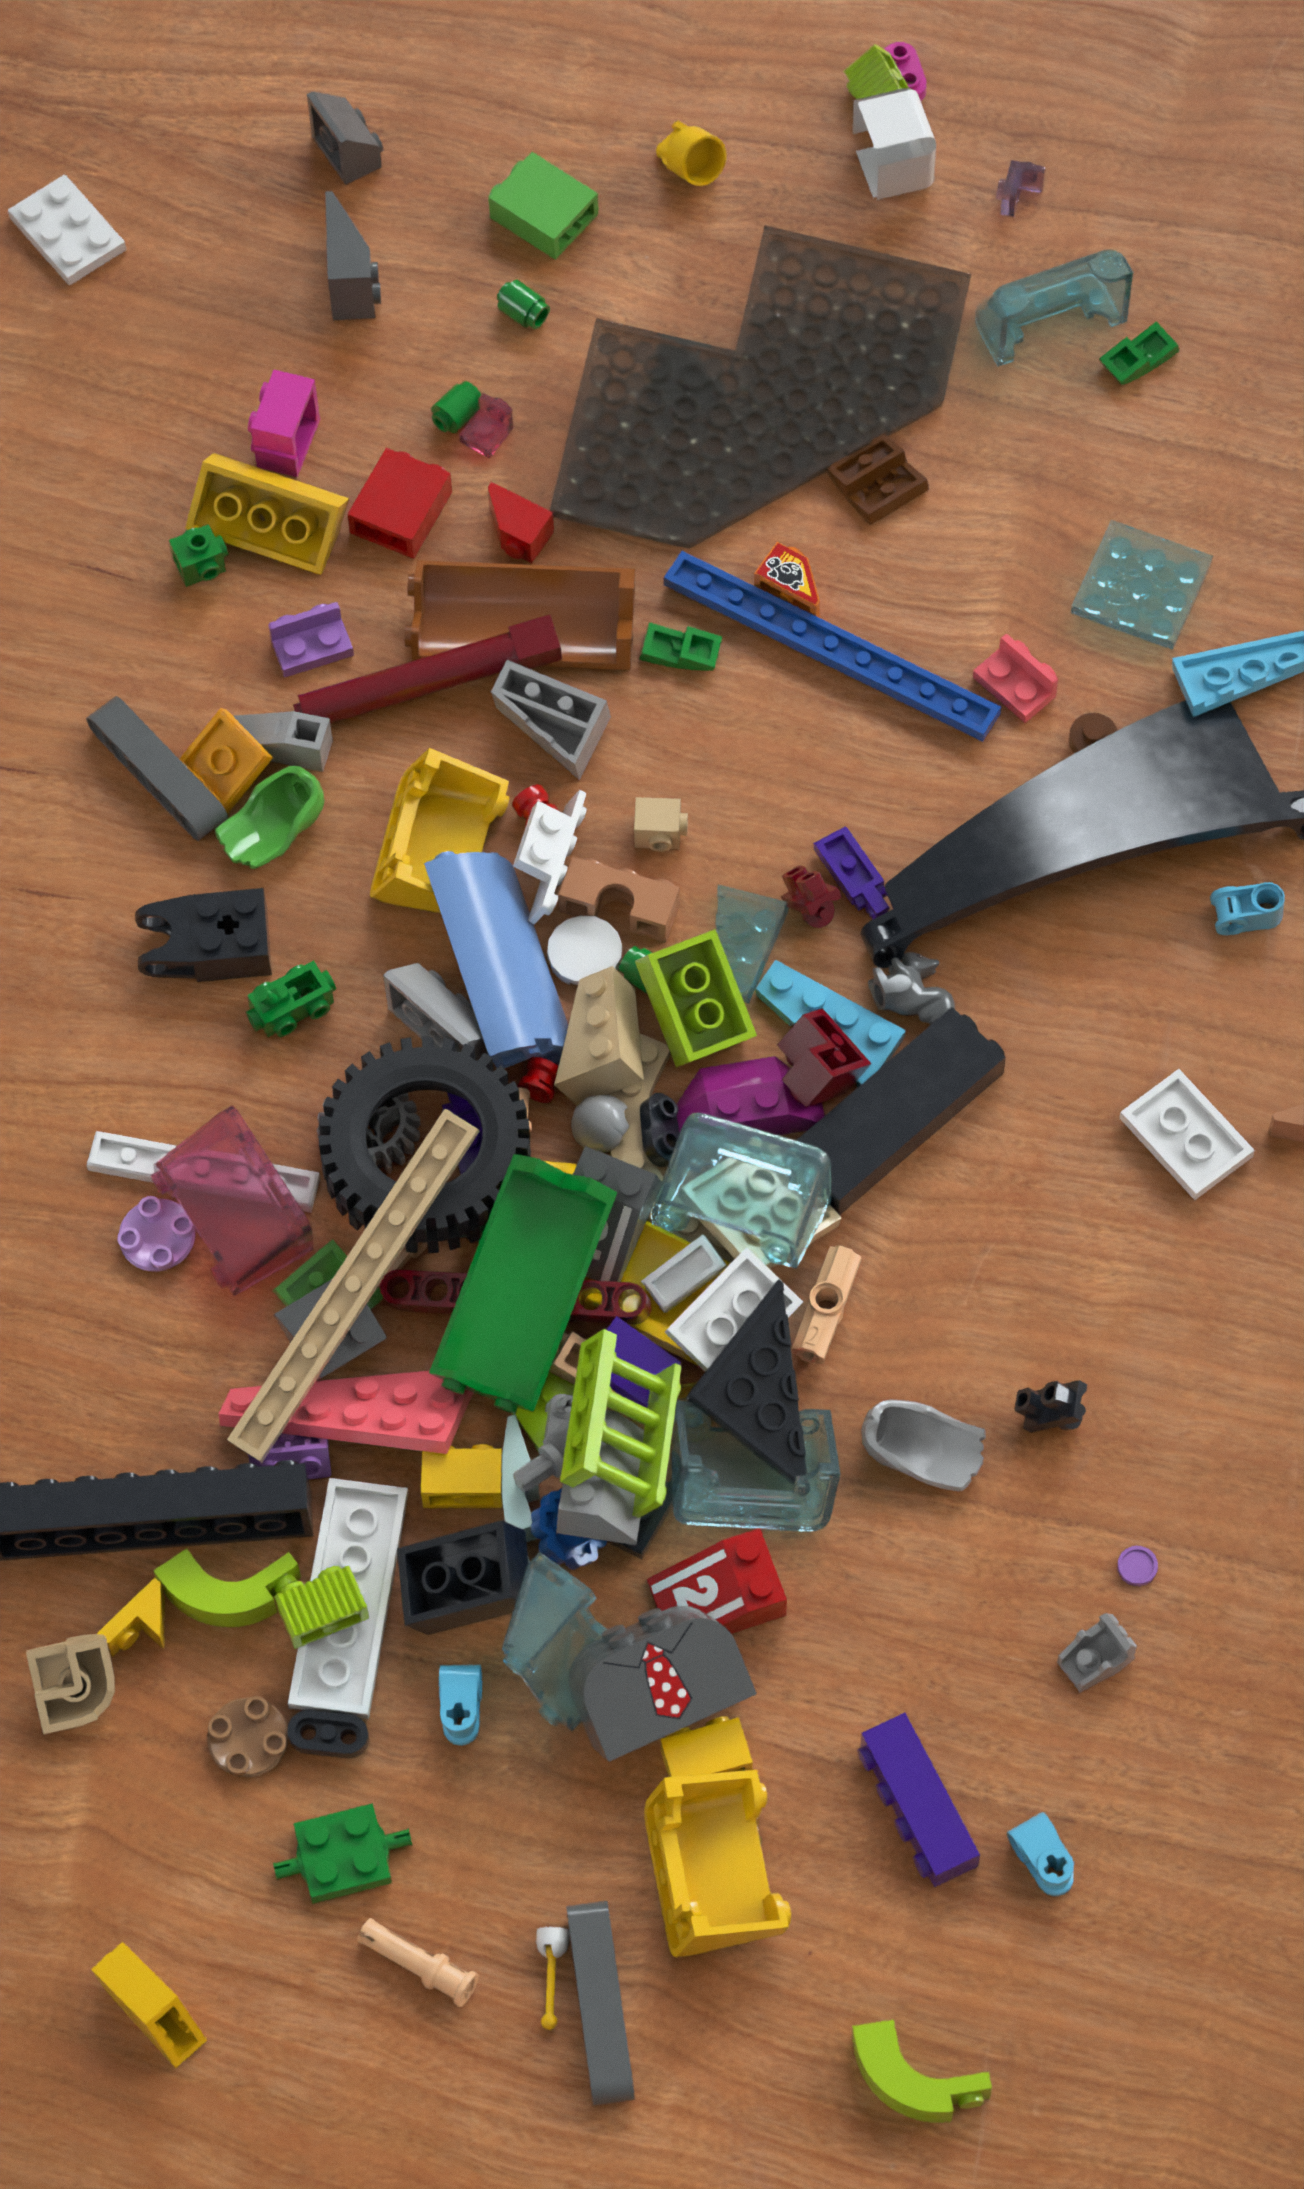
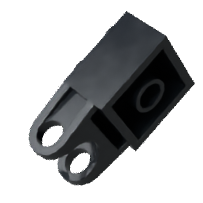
M264 888L187 895L150 903L140 907L135 912V921L138 927L153 932L165 933L170 936L168 942L163 946L152 949L138 957V970L144 975L158 978L196 979L197 982L272 975L268 912Z

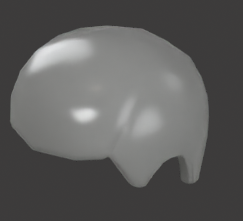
M610 1095L590 1096L583 1100L575 1108L571 1120L572 1133L576 1142L583 1148L587 1146L602 1153H608L618 1146L622 1136L629 1128L624 1111L627 1109L626 1104Z

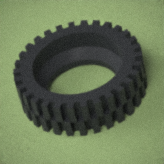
M422 1036V1047L413 1048L411 1037L400 1039L401 1050L393 1052L390 1042L381 1045V1058L377 1060L370 1051L362 1055V1070L360 1071L352 1063L345 1070L346 1083L337 1079L332 1086L333 1098L326 1097L323 1105L325 1116L320 1115L319 1121L320 1135L318 1138L324 1180H326L331 1199L335 1198L336 1208L341 1215L344 1216L348 1213L349 1223L357 1231L363 1224L366 1229L396 1181L386 1176L376 1166L367 1149V1128L375 1110L394 1097L421 1090L447 1092L465 1099L473 1107L481 1122L483 1136L479 1153L472 1165L463 1174L445 1183L406 1243V1252L417 1253L418 1243H427L428 1253H439L438 1242L448 1240L451 1251L461 1248L460 1236L466 1234L470 1243L481 1239L480 1226L484 1225L485 1227L513 1154L531 1157L527 1108L524 1099L520 1100L519 1089L513 1081L508 1084V1073L500 1065L493 1071V1058L485 1053L476 1061L475 1047L464 1044L461 1053L455 1052V1040L444 1038L442 1048H435L433 1037Z

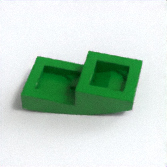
M1156 321L1132 341L1128 337L1124 338L1101 356L1099 360L1121 385H1124L1154 370L1177 354L1180 349L1179 345Z
M649 622L639 660L678 669L713 671L722 636L687 626L685 632H681Z

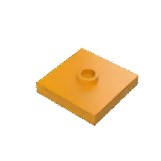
M223 708L217 711L179 758L219 800L227 813L230 812L273 759L231 713Z

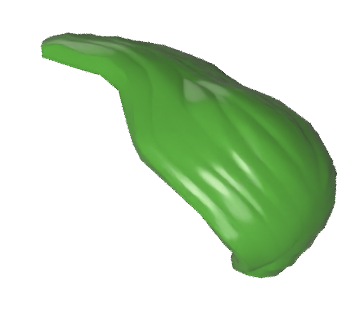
M299 766L286 767L257 784L244 807L215 828L217 839L220 844L225 846V853L232 862L242 863V865L249 866L251 869L261 867L273 859L282 856L289 849L298 834L310 827L319 817L325 803L322 787L314 775Z

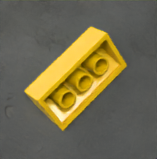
M213 453L202 462L185 529L200 528L209 524L214 536L221 535L225 543L321 575L340 533L349 498ZM260 513H261V514L263 515V517L266 519V520L263 521V522L261 521V519H260V517H259Z

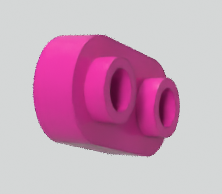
M894 42L888 45L884 50L890 53L906 83L909 81L913 82V84L907 85L909 89L918 93L920 101H922L926 95L927 82L916 50L905 42Z

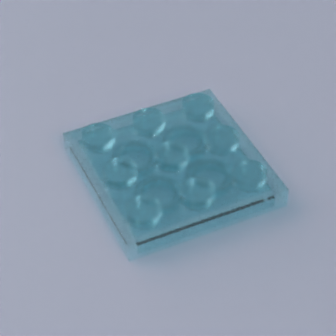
M1111 520L1073 601L1071 613L1173 650L1211 567L1213 556Z

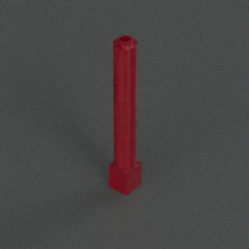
M549 614L509 626V632L300 694L298 695L299 703L293 704L295 712L329 718L330 724L501 673L507 660L528 669L562 660L561 646L551 615Z

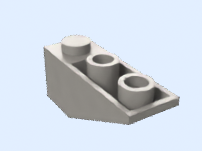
M295 711L233 716L273 757L272 762L299 766L320 772L324 771L333 742L329 718Z

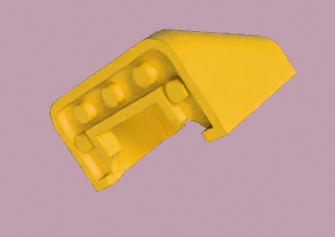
M428 748L407 768L398 784L370 889V897L386 904L441 913L424 863L434 860L435 856L446 851H452L455 854L482 852L489 823L496 816H503L508 807L509 796L506 795L509 781Z
M757 1770L663 1778L646 1800L644 1808L645 1826L667 1941L674 1957L692 1956L781 1935L789 1928L791 1909L789 1903L783 1901L780 1894H770L757 1830L756 1818L760 1815L761 1809L765 1808L767 1804L766 1788L763 1783H760Z

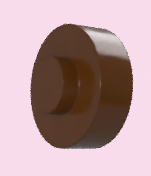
M1087 713L1081 715L1071 725L1069 734L1070 748L1075 754L1116 732L1117 727L1110 718L1103 714Z

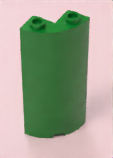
M513 1154L429 1371L430 1374L443 1379L441 1385L443 1388L462 1395L466 1389L495 1400L493 1406L512 1414H516L518 1408L534 1412L616 1198V1191L592 1178L564 1173L539 1158Z

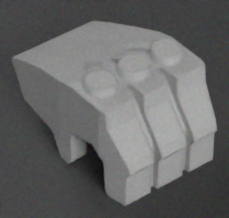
M1105 1613L1099 1616L1100 1621L1089 1630H1080L1072 1643L1058 1656L1057 1663L1080 1693L1117 1674L1135 1659L1134 1655L1137 1645L1131 1637L1128 1638V1633L1121 1625L1118 1626L1119 1622L1113 1614Z

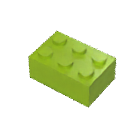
M716 929L651 953L635 961L676 1067L757 1036Z

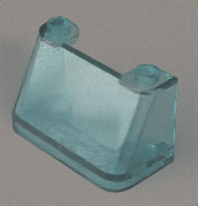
M1103 250L997 288L978 304L975 312L976 326L997 367L1014 361V345L1023 342L1024 334L1020 328L1021 326L1081 306L1087 319L1093 318L1094 314L1106 317L1110 327L1127 322L1133 271L1126 258L1116 250Z
M692 1113L687 1117L682 1126L652 1208V1225L661 1227L666 1231H682L687 1227L691 1217L760 1237L761 1251L770 1262L797 1269L831 1203L830 1159L826 1153L814 1146L704 1113Z
M677 1401L672 1431L673 1515L676 1520L682 1524L692 1526L761 1528L763 1530L813 1532L824 1528L831 1519L841 1475L831 1410L804 1409L799 1411L805 1443L807 1474L796 1476L793 1486L722 1427H711V1418L691 1402Z
M537 1553L527 1565L502 1646V1650L506 1655L503 1662L513 1672L521 1676L540 1703L541 1708L538 1712L544 1719L555 1727L562 1723L573 1731L581 1722V1718L569 1691V1670L578 1653L587 1645L602 1639L601 1633L607 1630V1628L597 1622L588 1609L597 1599L592 1590L548 1557Z

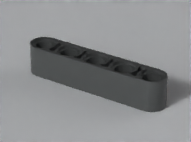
M115 696L86 718L95 736L195 840L200 841L228 819L227 812L219 800L119 697Z
M600 1901L566 1906L593 2106L635 2100L608 1902Z

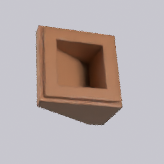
M1304 1104L1273 1113L1269 1127L1270 1136L1304 1143Z

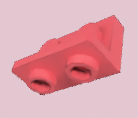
M1008 634L1000 638L999 649L973 670V678L1024 723L1056 697L1058 678L1054 670L1046 663L1041 664L1030 654L1029 649L1024 643L1019 640L1015 641Z

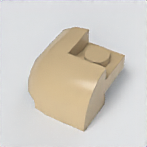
M103 1634L81 1635L67 1638L65 1642L26 1650L43 1735L88 1724L97 1720L109 1707L115 1693V1675L106 1636Z

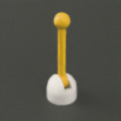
M542 1927L536 1929V1944L540 1954L548 1959L546 2013L541 2019V2024L543 2028L552 2030L558 2023L557 2017L554 2015L556 1959L567 1951L569 1930L558 1927Z

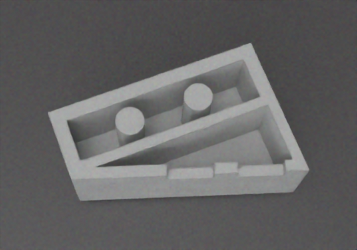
M507 660L491 691L496 708L580 780L611 718L607 700Z

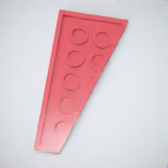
M429 1371L315 1381L282 1434L447 1454L473 1392L465 1389L462 1395L447 1390L441 1386L443 1379L430 1374ZM262 1386L230 1389L218 1414L220 1426L235 1428Z

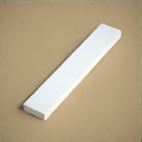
M100 1131L95 1133L87 1161L88 1171L306 1212H312L320 1182L319 1172Z

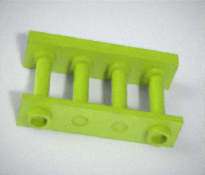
M603 1329L581 1343L560 1482L574 1488L593 1476L601 1478L635 1494L632 1515L640 1518L661 1506L666 1497L665 1481L677 1398L681 1391V1384L679 1383L681 1366L674 1363L656 1375L617 1357L615 1352L617 1335ZM611 1373L650 1390L648 1408L612 1392L610 1387ZM606 1407L644 1424L643 1443L606 1426ZM601 1441L640 1459L638 1477L601 1461L599 1456Z

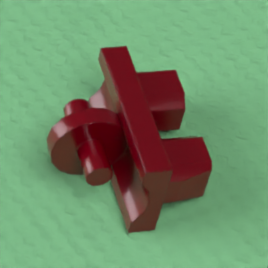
M801 865L782 875L789 891L780 896L784 905L802 912L803 920L814 928L827 926L832 921L835 912L831 900L837 901L842 898L838 887L825 883L820 872L815 870L807 872L806 868Z

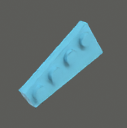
M1304 631L1172 658L1173 672L1193 717L1304 672Z
M777 960L773 962L756 987V996L789 1026H793L803 1014L823 1008L872 1063L856 1081L857 1088L891 1059L905 1038L904 1029Z

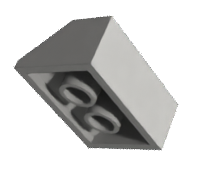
M419 963L388 970L383 975L388 1010L421 1039L422 1036L433 1037L435 1048H442L444 1038L455 1040V1052L461 1053L464 1044L475 1047L476 1061L480 1059L483 1053L489 1056L471 1004L460 993L454 995L447 989L444 980L434 970L427 971Z
M606 1410V1426L643 1443L644 1430L617 1411ZM601 1441L599 1454L601 1461L638 1477L640 1459ZM596 1476L587 1479L574 1488L563 1483L556 1533L636 1545L640 1518L632 1515L635 1494Z

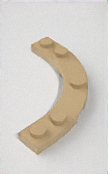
M639 1033L644 1080L610 1094V1096H614L626 1104L627 1109L624 1111V1114L629 1124V1128L622 1136L619 1145L610 1151V1155L656 1174L663 1182L648 1216L650 1222L691 1243L704 1234L721 1258L732 1263L735 1259L679 1199V1194L667 1183L658 1167L651 1163L644 1153L640 1105L652 1095L671 1053L667 1044Z

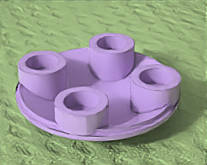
M147 1196L124 1217L119 1229L118 1243L125 1258L135 1267L145 1271H164L175 1267L188 1256L195 1241V1225L191 1215L182 1205L172 1200Z

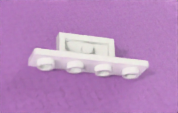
M581 790L566 804L563 813L540 801L532 807L513 867L541 880L528 921L536 924L544 914L549 916L557 903L558 895L554 894L556 886L561 884L566 875L568 866L564 865V861L571 854L577 842V837L573 835L574 830L581 824L587 808L583 807L586 793Z

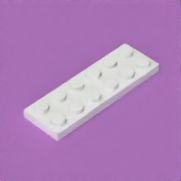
M329 1478L310 1581L318 1578V1574L326 1568L340 1566L342 1569L345 1566H350L367 1605L370 1619L298 1648L288 1700L289 1709L340 1713L369 1719L398 1557L397 1548L400 1545L407 1506L408 1488Z

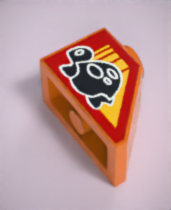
M776 542L755 571L754 586L820 618V599L809 559L797 548L787 547Z

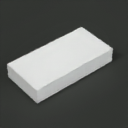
M703 1234L641 1282L661 1310L667 1313L728 1266Z

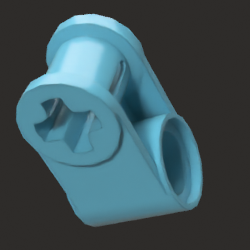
M1270 882L1240 887L1228 886L1215 890L1210 895V901L1216 908L1218 918L1215 924L1216 932L1220 935H1235L1241 932L1275 928L1283 918L1285 901L1283 890L1278 885ZM1262 903H1270L1275 907L1271 909H1265L1260 907L1259 905Z
M481 1664L440 1665V1718L443 1724L444 1735L449 1742L455 1745H467L474 1741L479 1733L480 1701L482 1700ZM459 1717H464L462 1725H455Z
M1044 1812L1037 1814L1007 1832L1008 1840L1016 1855L1026 1865L1039 1888L1044 1893L1050 1896H1060L1071 1889L1074 1877L1073 1859L1061 1842L1052 1822ZM1053 1867L1057 1872L1063 1870L1062 1876L1058 1877L1055 1873L1048 1874V1869Z

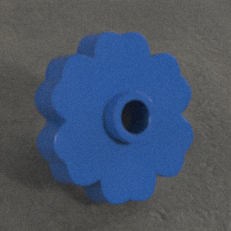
M561 1488L541 1498V1507L534 1510L531 1514L533 1522L531 1524V1533L540 1539L539 1552L543 1556L548 1557V1560L553 1565H560L565 1562L570 1569L576 1570L581 1566L594 1562L598 1558L597 1550L603 1548L607 1541L556 1533Z

